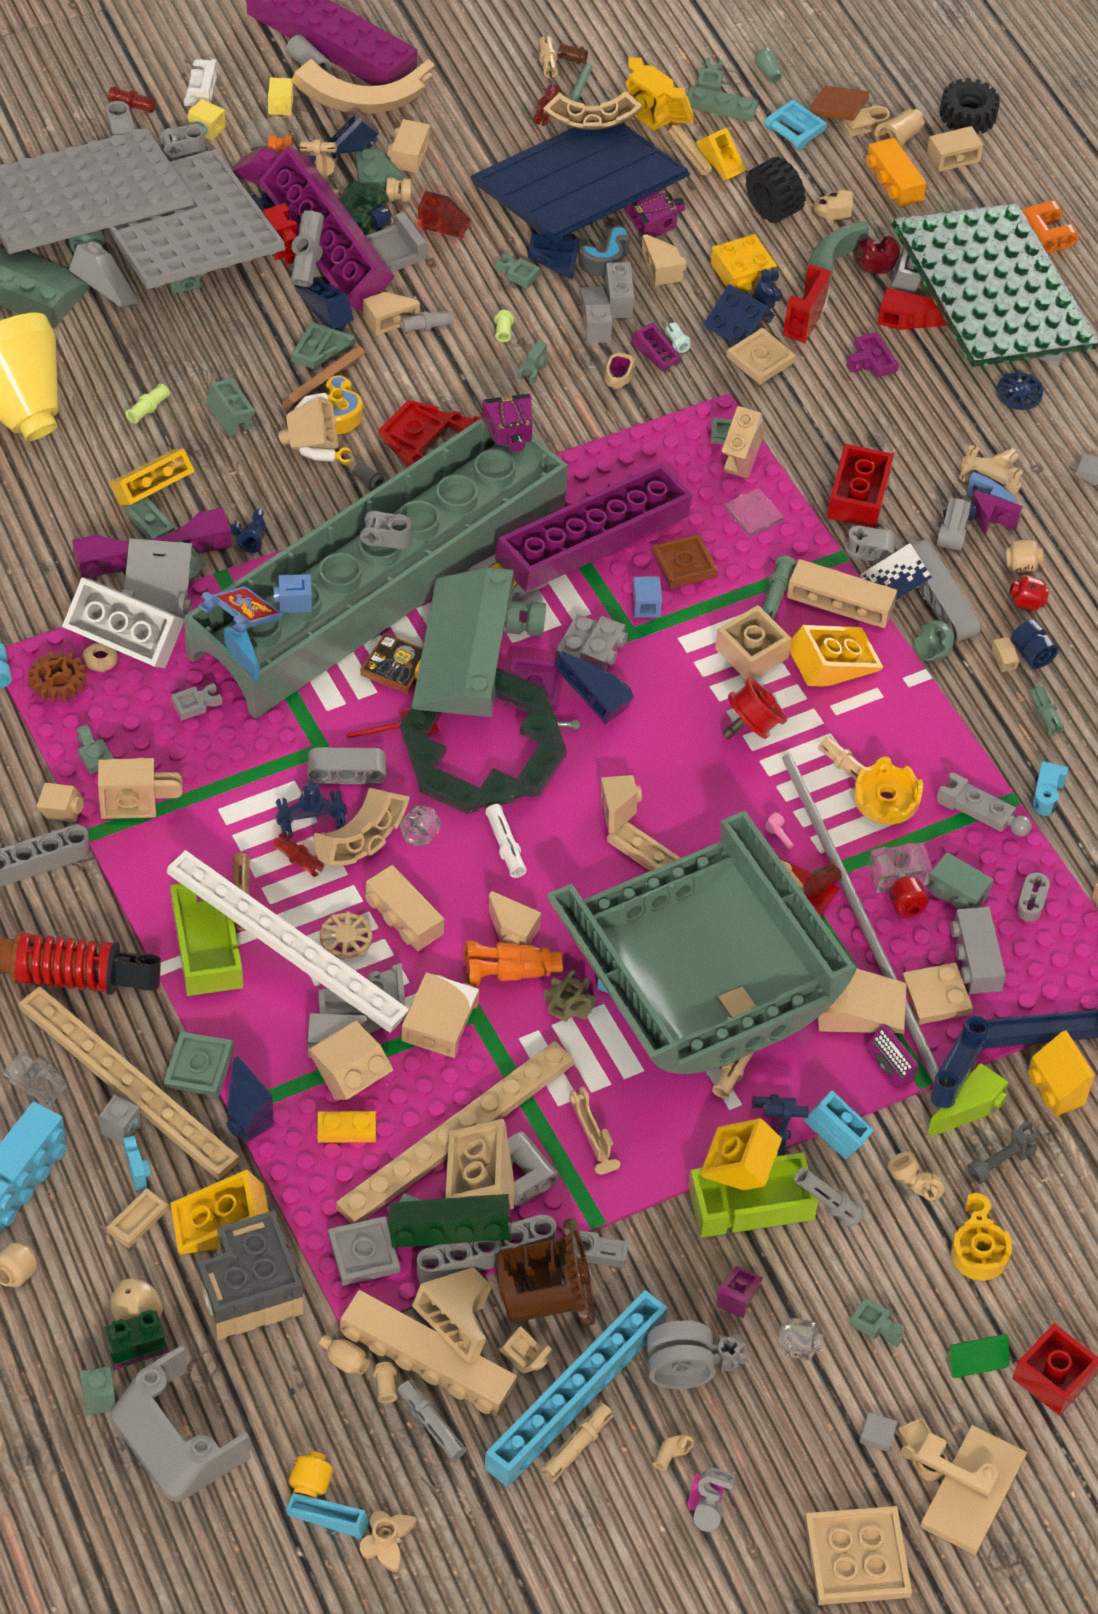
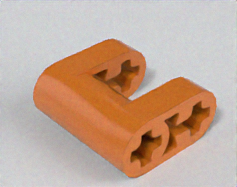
M1048 201L1027 207L1018 215L1019 223L1041 254H1048L1072 247L1079 239L1078 233L1070 224L1049 229L1047 226L1059 221L1063 215V211L1056 201Z

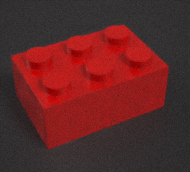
M845 443L830 496L827 518L877 529L894 454Z

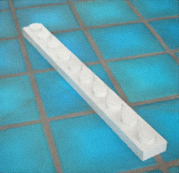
M186 850L168 866V875L364 1015H367V1017L391 1033L406 1017L409 1011L407 1007Z

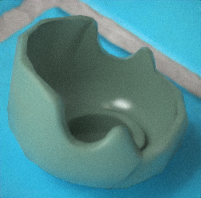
M933 620L921 626L923 630L921 635L914 639L916 652L920 658L930 662L947 657L954 644V636L948 625L944 622Z

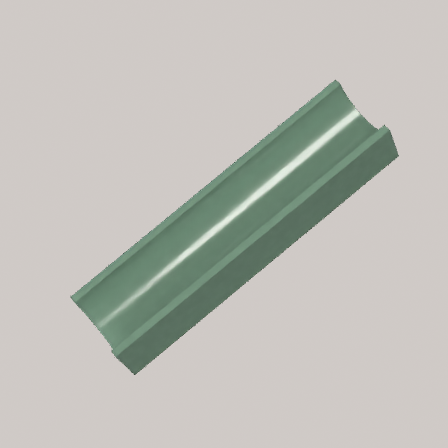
M479 419L221 591L224 592L245 586L280 611L279 602H274L273 587L279 586L278 575L311 574L312 612L283 613L281 619L247 629L259 663V681L255 682L226 647L224 629L234 626L237 622L233 620L234 616L218 605L210 612H205L197 607L184 616L186 656L193 663L207 653L218 659L232 674L241 688L247 702L249 714L255 719L432 598L436 578L468 572L472 566L496 554L499 537L564 507L568 464L533 436L530 442H525V448L519 452L511 451L509 445H496L483 419ZM370 511H379L396 515L402 514L409 517L412 529L411 545L405 549H395L383 546H370L363 543L360 539V534L366 525V514Z

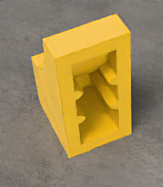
M727 127L696 141L701 154L708 163L715 167L723 181L746 171Z

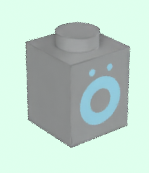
M114 1094L99 1115L101 1134L124 1146L123 1138L133 1136L141 1126L139 1106Z

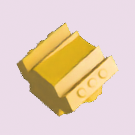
M628 57V66L632 73L626 81L627 92L642 105V110L635 117L654 131L669 123H694L693 109L685 89L676 88L674 81L654 66L644 65L642 58Z

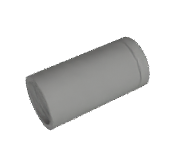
M295 35L288 41L286 52L301 66L312 58L327 73L330 72L331 62L303 35Z

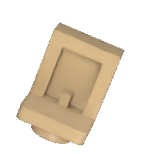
M519 1326L514 1329L498 1350L522 1374H526L533 1370L536 1372L541 1370L549 1359L546 1356L552 1348L548 1344L541 1347Z

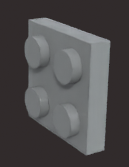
M385 1216L328 1229V1238L342 1286L400 1273V1264L395 1248H392L389 1227Z

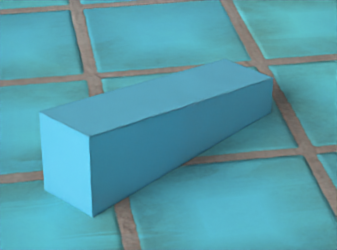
M292 1493L286 1508L288 1516L359 1539H363L369 1523L365 1510Z

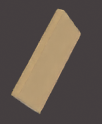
M972 1425L952 1463L969 1472H976L981 1465L991 1463L998 1469L996 1483L987 1497L945 1476L921 1522L920 1528L976 1555L1027 1452Z

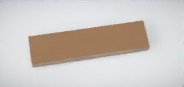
M361 346L352 349L290 393L282 402V408L287 413L298 405L305 396L312 395L325 386L330 377L340 375L357 363L365 351Z

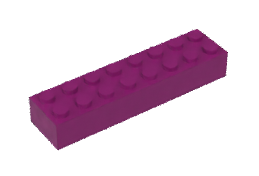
M246 0L248 15L290 39L295 35H303L330 62L372 86L396 82L417 68L416 48L331 0Z
M287 146L258 182L275 206L284 203L287 205L289 220L297 222V236L299 235L301 217L304 211H314L324 216L319 242L323 249V254L316 263L332 286L347 293L350 306L363 311V299L380 294L395 276L308 156Z
M661 463L499 537L495 560L504 569L513 570L515 582L525 592H528L688 517L693 495Z

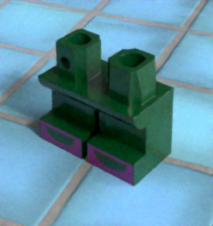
M148 1310L140 1313V1316L125 1321L120 1319L111 1322L110 1326L104 1327L105 1347L113 1370L140 1362L136 1346L143 1361L169 1352L165 1341L166 1335L157 1311Z

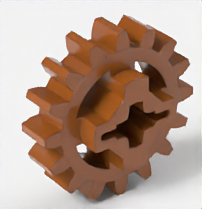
M59 650L57 655H54L52 651H48V657L40 654L38 656L39 662H31L32 669H28L29 687L33 688L35 696L41 694L43 701L50 697L52 703H55L57 698H61L63 702H66L67 696L76 698V691H83V684L87 682L85 665H81V658L73 659L72 652L65 656L62 650Z

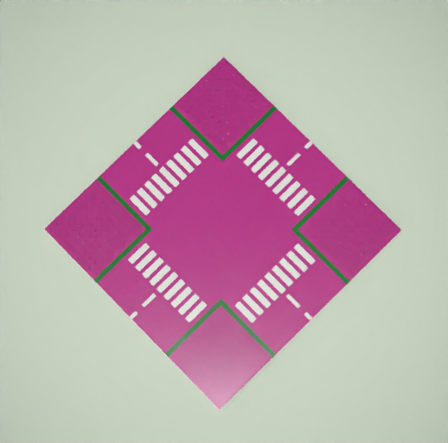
M730 394L721 395L555 454L568 464L565 506L562 508L662 463L693 495L688 517L553 579L546 586L522 598L521 600L525 601L526 605H530L531 602L546 603L543 637L529 636L526 631H523L521 634L506 633V613L495 676L496 696L492 717L432 711L439 730L437 733L407 738L405 729L402 727L347 738L346 735L350 732L402 722L400 712L413 710L412 703L416 682L410 692L405 694L361 676L360 669L384 633L423 648L432 598L256 719L249 714L246 699L238 683L218 659L207 653L193 663L186 656L184 623L166 668L152 666L116 650L118 660L113 668L105 672L93 671L84 664L82 655L88 646L99 642L64 627H59L5 646L8 659L7 664L9 665L12 682L6 688L56 784L74 786L84 798L83 809L79 813L76 822L88 830L90 849L145 954H153L161 958L160 982L186 1032L233 1040L236 1044L220 1093L226 1109L228 1107L233 1058L237 1056L242 1059L272 1094L273 1127L250 1140L245 1145L339 1325L341 1317L359 1290L401 1313L412 1309L421 1285L417 1278L418 1254L422 1250L436 1245L395 1248L400 1264V1273L342 1286L328 1238V1229L351 1223L336 1209V1202L554 1041L574 1059V1065L502 1119H504L508 1138L519 1132H525L559 1173L558 1181L551 1188L521 1206L514 1205V1209H511L512 1223L537 1215H548L556 1223L555 1239L564 1237L562 1223L566 1219L574 1218L579 1231L594 1232L688 1192L690 1170L703 1168L717 1127L761 1118L772 1128L770 1116L763 1115V1108H752L753 1096L769 1097L770 1094H778L779 1098H796V1106H808L810 1113L816 1104L832 1090L862 1118L933 1087V1081L906 1023L904 1033L894 1034L918 1063L915 1080L901 1088H897L866 1050L867 1044L875 1033L819 1031L818 1018L791 1036L754 1052L743 1070L744 1076L741 1081L736 1082L729 1097L726 1099L719 1098L712 1091L713 1086L722 1074L721 1068L723 1066L692 1074H676L656 1066L609 993L597 989L598 976L547 899L548 893L572 883L583 900L649 872L648 869L607 842V836L610 833L608 832L601 803V778L634 776L636 786L641 787L642 801L637 802V813L627 822L680 858L720 842L721 820L745 810L777 856L840 888L833 901L821 916V919L857 969L883 976L783 763L782 757L786 754H791L895 976L901 982L904 972L951 963L957 964L961 975V967L963 966L961 960H957L955 951L957 940L956 937L951 936L950 922L954 921L957 908L944 899L934 896L926 889L928 883L932 880L929 878L930 872L948 852L994 879L990 896L981 907H990L1006 975L1003 989L1001 992L969 994L967 983H964L973 1006L971 1015L919 1025L939 1069L942 1067L961 1033L966 1019L971 1016H980L987 1020L1098 1010V910L890 618L884 629L787 598V589L783 594L774 621L791 638L794 637L802 625L862 627L883 669L831 686H807L789 652L788 659L754 678L774 696L784 711L787 722L783 725L778 723L769 731L770 737L767 739L758 736L747 725L735 733L731 739H727L722 733L739 717L728 700V694L731 692L737 693L744 687L745 678L715 649L717 629L757 605L762 608L770 587L769 576L774 573L776 568V558L786 555L795 559L797 563L801 559L861 578L763 439L748 479L724 472L728 455L722 453L724 444L711 443L713 418L733 419L739 405ZM700 534L719 571L718 577L669 589L651 552L652 546ZM284 549L189 582L187 599L191 600V611L205 601L202 598L204 592H209L212 595L220 593ZM634 577H660L662 596L660 617L634 618L632 597ZM521 613L520 622L527 623V613ZM577 614L595 621H599L601 616L626 625L627 641L623 648H618L616 661L612 667L608 666L606 672L617 676L622 683H626L630 687L634 698L626 710L608 723H603L564 677L557 711L504 705L512 657L556 662V649ZM59 650H62L65 656L72 652L73 659L79 657L81 658V665H85L87 682L83 684V691H76V698L67 696L66 702H63L61 698H57V701L52 703L50 697L43 701L41 694L35 696L33 688L29 687L28 669H32L31 662H39L38 656L40 654L48 657V651H52L54 655H57ZM97 651L93 654L94 657L99 659L105 658L108 655L104 651ZM215 683L217 693L210 696L220 694L222 705L215 707L206 706V713L181 721L171 702V695L196 687L199 692L207 685ZM533 718L535 721L571 722L576 719L580 721L581 726L578 730H574L571 727L541 726L528 729L525 727V720ZM87 725L94 741L103 739L115 759L154 758L155 773L178 772L182 776V795L179 798L156 799V817L101 819L98 772L90 775L78 756V748L82 746L77 739V736L80 735L76 729ZM826 736H830L844 750H850L852 757L866 768L874 765L881 757H889L892 764L898 768L909 766L915 777L923 781L922 797L916 813L907 821L892 825L877 823L866 818L858 810L854 801L855 779L842 768L838 769L834 766V761L818 749V745H822L820 742ZM314 748H378L386 753V779L380 784H318L319 792L327 800H331L329 795L331 791L335 792V797L336 790L341 791L342 803L347 807V814L345 815L347 824L361 809L369 788L410 797L407 809L398 828H393L385 839L386 844L373 855H366L356 860V863L340 866L327 865L321 862L315 854L314 834L329 833L336 830L335 818L331 815L293 820L291 826L294 836L290 839L288 832L287 839L282 838L281 827L276 822V815L278 814L276 800L280 799L282 805V798H286L288 808L296 802H299V798L303 793V787L307 786V782L310 781L307 776L308 753ZM955 773L967 779L970 785L1016 807L1014 817L1026 816L1031 821L1032 829L1029 834L1022 837L1012 833L1011 827L1008 825L1000 832L955 808L951 810L937 802L939 788L941 786L947 787L949 774ZM888 792L880 794L883 798L891 799L894 797L891 793ZM493 804L502 806L513 838L520 845V855L527 868L526 873L521 877H511L505 860L500 857L499 844L489 819L485 814L486 809ZM419 811H422L423 814H422V815H418V812H419ZM774 812L779 813L785 821L780 828L794 845L790 849L786 847L779 836L775 833L767 832L765 828L768 818ZM407 816H414L418 818L413 820L408 819ZM186 850L218 874L226 877L233 884L232 858L237 853L248 854L250 856L249 896L321 947L320 930L322 924L331 915L349 911L350 913L363 916L372 928L370 948L357 958L339 960L365 978L368 977L369 973L375 971L382 973L391 970L393 965L402 963L405 1007L408 1009L411 1007L426 972L433 975H442L449 980L461 984L466 983L467 966L464 964V943L466 940H473L480 945L495 947L498 942L502 943L499 940L488 911L489 894L491 891L541 912L540 930L530 945L542 948V951L543 948H549V952L561 951L563 971L551 972L550 976L544 975L517 981L501 982L497 980L496 975L483 977L477 988L479 989V1004L476 1009L473 1008L459 1040V1050L455 1058L403 1042L402 1024L405 1018L391 1033L370 1018H367V1032L380 1044L393 1071L351 1098L336 1100L312 1058H308L310 1013L320 1014L319 990L327 987L247 930L235 929L242 965L243 988L187 996L170 893V885L181 883L168 875L167 869ZM391 865L444 918V935L418 952L411 944L408 945L402 940L398 930L394 926H389L379 910L372 908L365 898L366 881ZM1036 872L1044 874L1049 879L1050 886L1040 918L1029 922L1018 916L1017 906L1026 877ZM914 877L923 884L929 902L927 908L918 916L905 918L895 912L889 897V890L899 878ZM1034 884L1032 891L1037 893L1040 885ZM196 895L197 902H201L202 898ZM1029 901L1028 910L1033 909L1034 902ZM340 920L342 925H345V920ZM350 920L349 925L352 926L355 921ZM335 922L330 925L338 928ZM359 924L356 927V930L359 928H364V926ZM326 930L325 935L335 934V933L332 932V931ZM367 932L358 934L359 936L368 938ZM335 939L325 941L330 946L333 942H335ZM357 940V945L361 948L365 943ZM339 946L334 948V950L342 952L343 949ZM353 947L347 948V952L356 951ZM485 959V960H482V961L495 962L494 959ZM571 970L575 971L574 979L581 982L586 977L590 979L589 988L586 993L596 997L597 1001L586 1020L571 1017L565 1022L548 1013L549 1003L544 1001L543 992L545 989L548 991L551 989L553 977L564 982ZM570 986V988H572V989H574V990H576V991L578 990V988H575V987H573V986ZM906 993V999H907V1001H908V1003H909V1005H910V1007H911V1010H912V1012H913V1009H912V1006H911V1004H910L908 995H907V993ZM1034 1044L985 1048L972 1070H975L980 1063L987 1065ZM582 1086L589 1093V1107L600 1132L603 1129H607L612 1138L613 1145L611 1146L608 1160L616 1159L620 1162L618 1170L603 1175L596 1174L595 1172L596 1165L600 1164L601 1161L597 1160L569 1100L570 1090L574 1089L579 1094V1088ZM376 1111V1142L318 1143V1112ZM790 1118L786 1130L791 1131V1139H786V1150L819 1136L803 1121L804 1118ZM448 1159L365 1221L385 1216L388 1224L390 1204L392 1202H400L404 1193L420 1200L445 1199ZM516 1163L512 1164L515 1182L525 1174ZM546 1232L537 1233L539 1235H547ZM511 1240V1241H509L510 1243H513V1244L520 1243V1242L517 1241V1240ZM488 1248L481 1249L483 1252L492 1251ZM454 1257L453 1259L459 1261L463 1260L464 1258ZM427 1265V1266H425V1268H427V1269H434V1268H436V1267L433 1266V1265ZM497 1267L479 1273L485 1278L498 1271Z

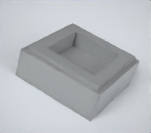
M868 1412L859 1443L889 1452L898 1421Z

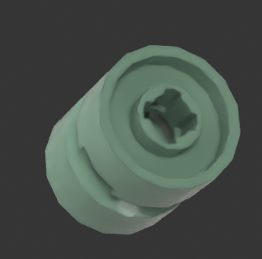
M512 599L511 610H508L506 633L521 634L523 631H526L529 636L543 637L546 603L531 602L530 605H526L525 601ZM521 613H527V623L520 622Z

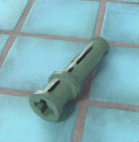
M786 555L778 556L775 560L776 568L774 573L769 576L770 587L762 609L773 620L797 565L795 559Z

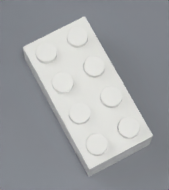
M81 578L62 627L152 666L166 668L184 619L96 581Z

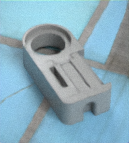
M579 1231L582 1241H586L590 1245V1249L585 1251L587 1263L619 1268L625 1267L629 1245L627 1238H625V1241L599 1237V1233Z

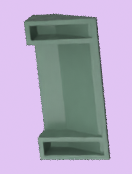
M487 567L436 578L412 709L492 717L496 696L495 676L507 610H511L514 593L513 570Z

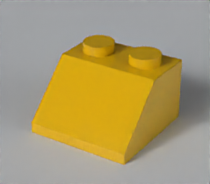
M1065 1030L1032 1057L1028 1077L1030 1082L1036 1085L1041 1092L1045 1106L1051 1108L1054 1115L1058 1116L1086 1104L1094 1073L1067 1030Z
M761 1118L717 1127L700 1175L703 1178L740 1190L764 1187L769 1179V1174L782 1138Z

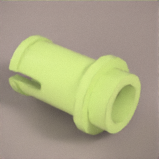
M501 310L495 315V323L497 324L495 338L500 342H507L511 339V325L514 322V317L508 310Z

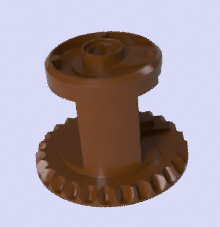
M574 1218L566 1219L562 1223L564 1237L515 1248L500 1249L497 1253L499 1293L504 1302L508 1318L514 1324L570 1311H578L581 1322L586 1326L595 1324V1304L590 1271L582 1238ZM561 1266H563L567 1283L563 1285L561 1276ZM522 1274H527L532 1291L525 1292Z

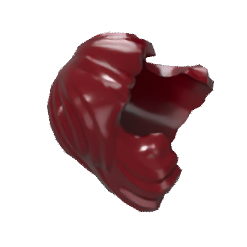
M885 236L879 244H876V241L871 238L863 239L859 242V247L854 256L857 266L862 271L873 274H886L896 266L900 245L894 237Z

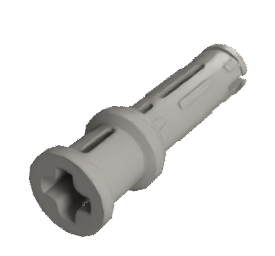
M804 1167L798 1170L795 1175L796 1184L802 1186L815 1198L823 1202L827 1212L832 1216L840 1217L841 1222L848 1227L855 1226L860 1222L864 1214L861 1204L851 1201L848 1194L844 1191H835L808 1168Z

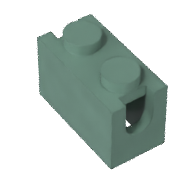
M947 852L930 872L929 878L932 880L928 883L926 889L934 896L954 905L957 909L980 908L990 896L994 879Z

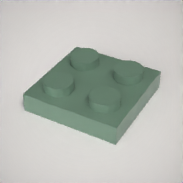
M180 1031L163 1084L166 1088L219 1097L236 1044L233 1040Z

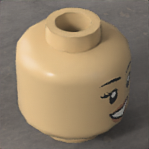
M1014 540L1010 547H1006L1007 567H1011L1014 573H1034L1038 569V564L1043 563V548H1038L1035 540Z

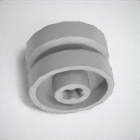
M688 1320L667 1322L654 1327L647 1334V1353L650 1356L648 1364L649 1378L660 1387L668 1389H689L708 1383L715 1376L716 1371L715 1357L712 1354L713 1334L710 1328L700 1322Z

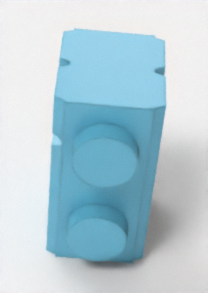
M832 1090L810 1111L808 1118L803 1120L845 1160L874 1131L866 1121Z

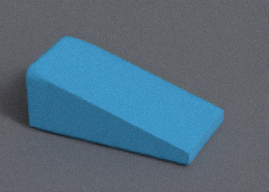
M226 627L224 629L226 647L255 682L259 681V663L247 630L241 635H236L230 630V627Z

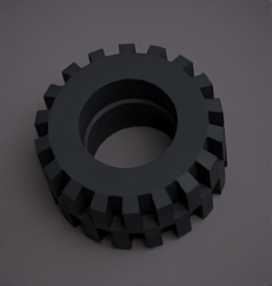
M773 157L748 171L745 183L747 194L751 204L762 218L767 219L771 223H778L802 210L801 208L804 207V202L806 201L805 188L798 172L786 159Z

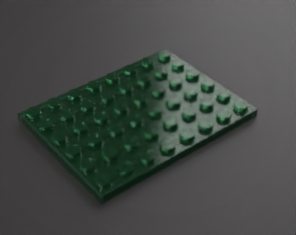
M1018 203L894 219L891 226L971 367L1097 349L1098 338Z

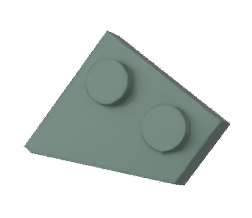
M379 148L355 152L360 190L386 188L387 177L395 178L399 181L405 178Z
M311 322L291 354V362L315 369L355 344V336Z

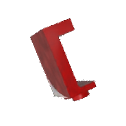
M812 264L808 266L803 299L791 295L787 302L783 336L803 343L807 342L827 306L832 271Z

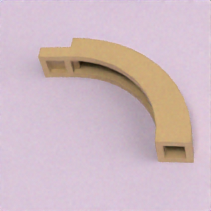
M311 58L295 71L291 82L307 96L330 108L349 113H355L358 110L361 114H374L402 107L419 97L425 87L424 84L433 77L431 73L435 64L430 59H427L409 75L396 82L380 86H362L351 84L332 76Z

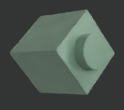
M110 1366L80 1371L86 1415L112 1411L115 1405V1395Z

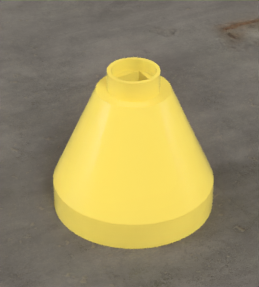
M26 313L0 321V422L12 432L22 433L26 441L38 440L53 432L58 426L54 419V416L59 411L56 335L46 315L42 313Z

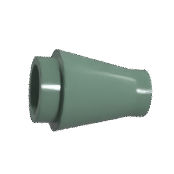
M770 48L759 50L755 54L756 66L766 75L771 83L779 81L782 78V74L779 69L776 53Z

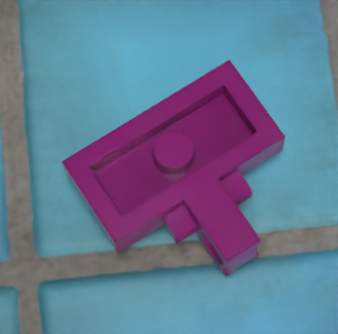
M877 332L855 338L853 345L857 351L855 354L848 355L846 364L850 372L861 371L863 368L865 370L871 369L876 378L898 372L899 363Z

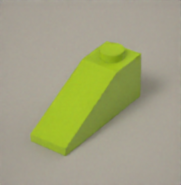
M980 1063L967 1078L956 1098L955 1104L950 1108H940L931 1118L927 1134L933 1137L988 1116L995 1107L1000 1109L1008 1098L1006 1094L1008 1081Z

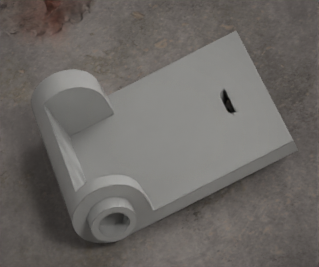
M129 538L125 589L122 590V593L184 619V616L191 612V600H188L187 596L192 543Z

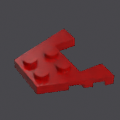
M407 400L379 429V437L409 467L424 457L423 453L447 428L460 433L481 419V417L474 416L472 419L462 416V412L453 411L452 413L439 411L437 406Z

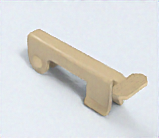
M583 1086L579 1088V1094L574 1089L570 1090L569 1100L597 1160L601 1161L595 1167L596 1174L603 1175L618 1170L620 1162L616 1159L608 1160L613 1141L607 1129H603L600 1132L589 1107V1093Z
M933 1433L928 1434L918 1455L914 1453L911 1447L903 1445L901 1455L909 1460L913 1458L987 1497L996 1483L998 1469L991 1463L981 1465L976 1472H969L941 1458L947 1441Z

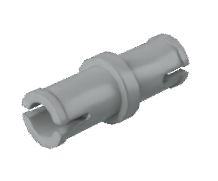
M449 310L433 313L425 311L421 312V315L400 318L403 333L420 329L429 331L432 327L451 325L452 322Z

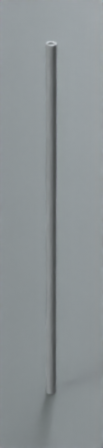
M786 754L782 757L783 763L884 977L897 980L793 756ZM906 999L905 1023L934 1083L935 1075L940 1069Z

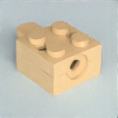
M111 758L98 760V791L101 819L156 817V799L179 798L182 795V776L178 772L155 773L154 758Z

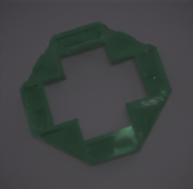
M500 668L496 670L495 698L529 712V715L520 727V734L540 743L517 779L493 768L479 788L436 768L447 752L446 746L427 738V735L443 712L414 710L411 708L400 724V732L407 748V754L415 773L419 791L466 814L477 812L478 808L493 804L504 805L512 803L514 799L529 796V798L540 796L567 756V749L546 689Z

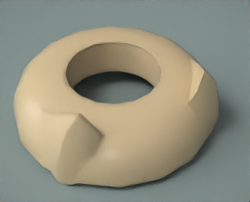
M94 643L88 646L82 655L84 664L89 669L99 672H105L113 668L118 660L116 650L101 643ZM97 651H104L108 654L105 658L101 659L93 656Z

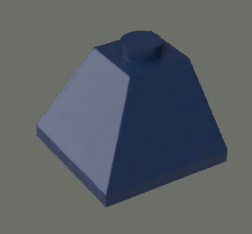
M357 110L327 141L337 143V146H335L337 147V152L327 153L334 155L363 151L366 146L370 149L379 139L377 137L379 134L378 129Z
M237 1056L233 1058L227 1107L228 1122L226 1124L231 1134L235 1137L239 1136L246 1144L273 1127L272 1094L242 1059Z

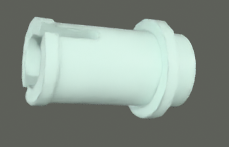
M670 323L669 325L673 332L667 326L665 334L669 337L673 348L677 352H686L691 346L689 336L684 335L677 323Z

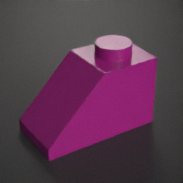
M261 147L241 157L232 172L237 178L261 185L258 180L281 153Z

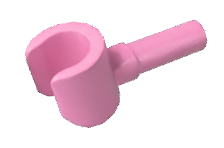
M774 812L768 818L765 828L767 832L775 833L779 836L786 847L790 849L794 845L780 828L785 821L779 813Z

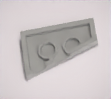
M402 963L393 965L391 970L382 973L375 971L368 974L367 980L405 1006ZM328 988L319 990L320 1014L364 1015Z

